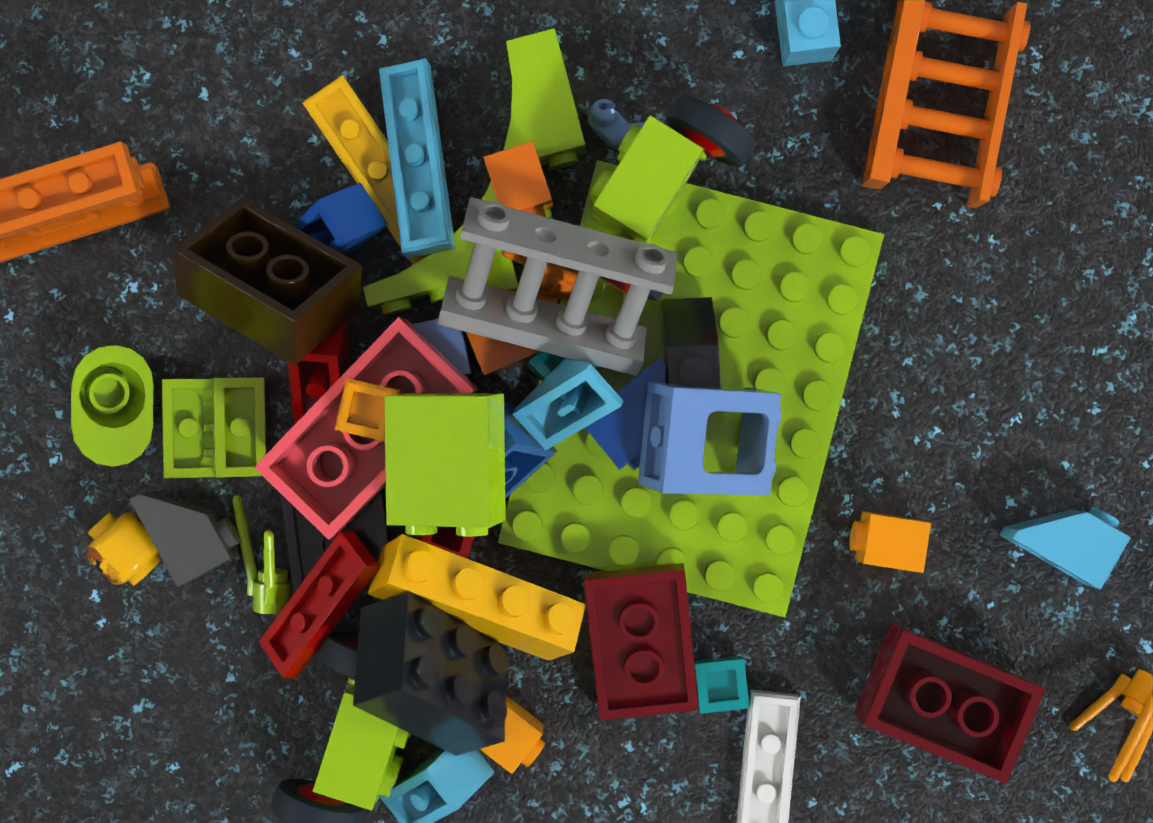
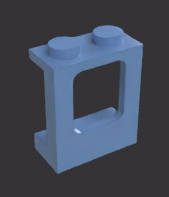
M648 382L638 484L661 493L770 495L771 481L776 470L774 454L777 428L781 422V394L750 387L740 390L687 387L664 382ZM714 411L742 412L736 473L706 472L703 468L707 419Z

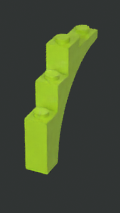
M555 28L506 41L512 75L511 121L504 150L533 141L540 164H549L550 170L561 169L578 163L577 156L586 154V145ZM490 182L481 200L498 202L492 182ZM544 210L546 217L553 219L551 210ZM463 225L454 233L455 249L432 253L399 274L364 286L363 291L367 306L373 310L382 309L383 315L386 316L412 309L411 300L430 296L431 303L443 301L449 276L465 280L475 243L460 239ZM496 249L486 285L503 290L517 291L519 282L513 260L505 258L502 255V250Z

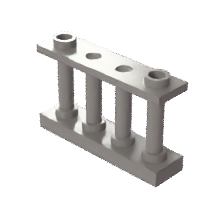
M470 197L460 239L475 243L465 280L453 276L448 278L437 325L573 360L589 362L592 365L638 376L644 362L647 327L637 325L650 290L672 294L675 285L677 252L663 249L654 244H644L513 209L498 202H487ZM496 249L527 257L516 293L486 285ZM548 262L579 270L567 306L537 299ZM599 276L630 284L617 319L587 312Z

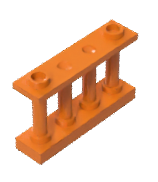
M897 0L861 186L881 190L890 183L891 178H897L899 174L970 187L967 207L978 208L989 202L990 197L996 196L1002 179V168L996 167L1017 55L1018 51L1022 52L1025 49L1031 28L1030 21L1024 20L1027 3L1017 2L1004 14L1002 22L932 8L931 2H926L925 0ZM927 28L997 41L999 43L994 69L989 70L923 57V52L916 50L919 32L925 33ZM917 77L989 90L984 119L914 106L913 100L906 99L909 81H916ZM908 125L980 139L975 167L905 155L903 149L897 148L900 129L906 130Z

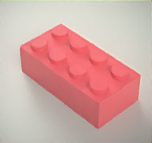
M398 317L254 467L328 540L336 536L340 530L342 531L386 486L385 442L335 430L346 378L400 390L399 394L476 393L479 390L405 318Z

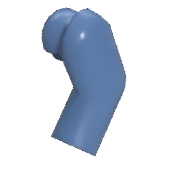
M600 99L595 101L590 107L588 122L592 131L609 147L618 149L634 123H628L615 110V104L611 100ZM646 121L635 122V124L642 128Z

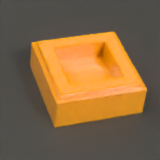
M346 378L335 430L385 442L384 396L399 394L400 390Z

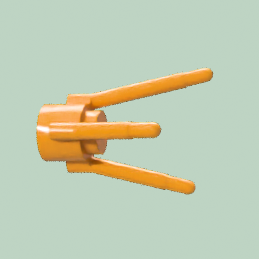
M1141 669L1137 670L1132 679L1121 673L1112 688L1085 709L1069 725L1072 731H1077L1120 695L1125 697L1121 706L1138 718L1108 774V779L1111 782H1116L1119 777L1123 782H1129L1153 731V675Z

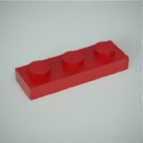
M340 530L260 639L259 643L282 678H297L321 647L325 638L330 635L380 568L355 532Z

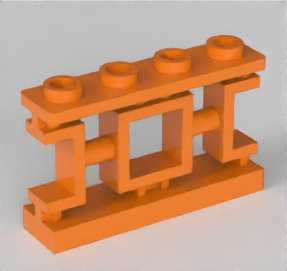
M120 141L0 179V263L168 211L170 205L157 165L150 162L139 166L137 159L131 158L128 146Z

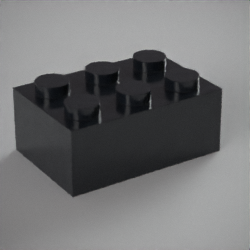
M410 591L361 608L353 706L456 756L505 742L507 647Z

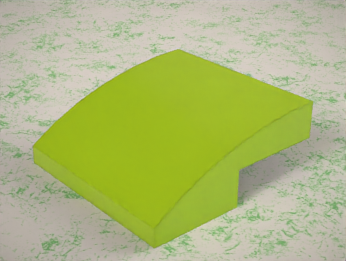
M264 377L162 379L163 478L262 476L254 467L266 455Z

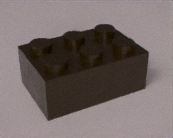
M243 197L172 249L177 295L294 365L298 364L361 309V264Z

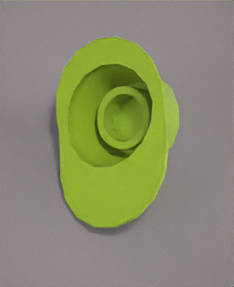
M118 345L98 347L86 354L74 371L71 383V429L73 439L81 453L96 464L110 467L129 464L142 455L151 440L154 391L152 371L144 358L130 348Z

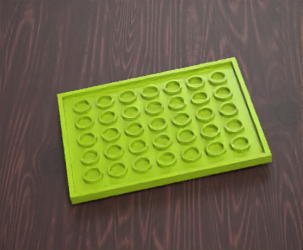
M597 160L580 226L620 237L593 220L594 204L590 203L592 197L590 192L605 168L614 172L618 166ZM686 183L648 244H654L663 249L677 252L675 285L672 294L663 293L658 301L647 299L637 325L647 327L644 362L639 374L661 357L664 361L661 300L712 297L719 343L721 388L744 390L745 387L781 394V422L777 428L774 454L776 470L771 481L770 495L676 494L655 491L638 484L639 467L633 471L627 463L619 470L587 429L583 428L554 445L558 452L510 494L506 508V521L502 524L498 543L604 571L684 563L688 593L786 617L884 234ZM599 276L587 312L593 313L597 311L602 316L617 319L626 294L613 288ZM560 300V305L567 306V301ZM600 366L596 368L598 373L616 393L636 377L635 375ZM714 411L709 415L703 456V468L706 472L736 473L742 412Z

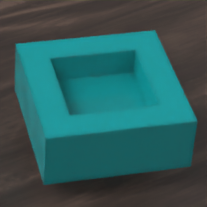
M743 656L694 661L700 714L750 708Z

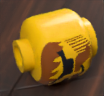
M109 512L87 532L94 540L87 547L86 557L115 585H121L127 581L133 586L136 585L162 560L142 521L134 512L123 513L117 519Z

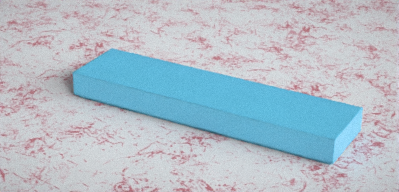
M424 58L379 69L402 254L408 259L455 249L431 65Z

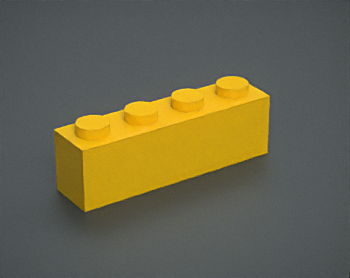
M401 534L382 547L377 562L380 568L372 578L368 595L385 600L410 591L496 642L548 661L575 651L586 604L404 534Z

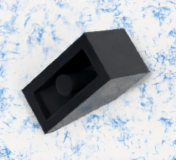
M712 297L661 300L664 362L667 365L665 382L687 387L721 388L719 343Z

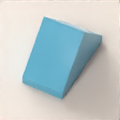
M565 358L515 408L512 415L546 451L620 408L623 400L589 362Z

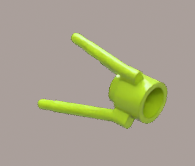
M236 495L233 497L232 502L247 576V595L253 596L254 612L260 614H279L293 596L292 579L288 578V570L275 568L274 534L271 530L264 532V569L259 570L257 573L243 501L240 496Z

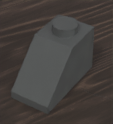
M155 492L137 494L130 498L133 507L177 587L190 583L241 555L237 544L241 543L238 531L228 517L222 519L219 511Z

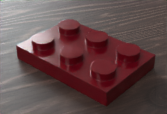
M684 563L584 573V588L600 720L699 710Z

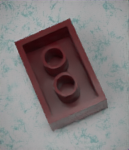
M890 623L853 714L867 727L1007 784L1045 689L1025 677Z

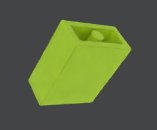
M402 393L384 396L386 525L405 526V534L408 535L436 534L437 526L456 527L457 536L473 537L488 535V528L506 521L504 393Z

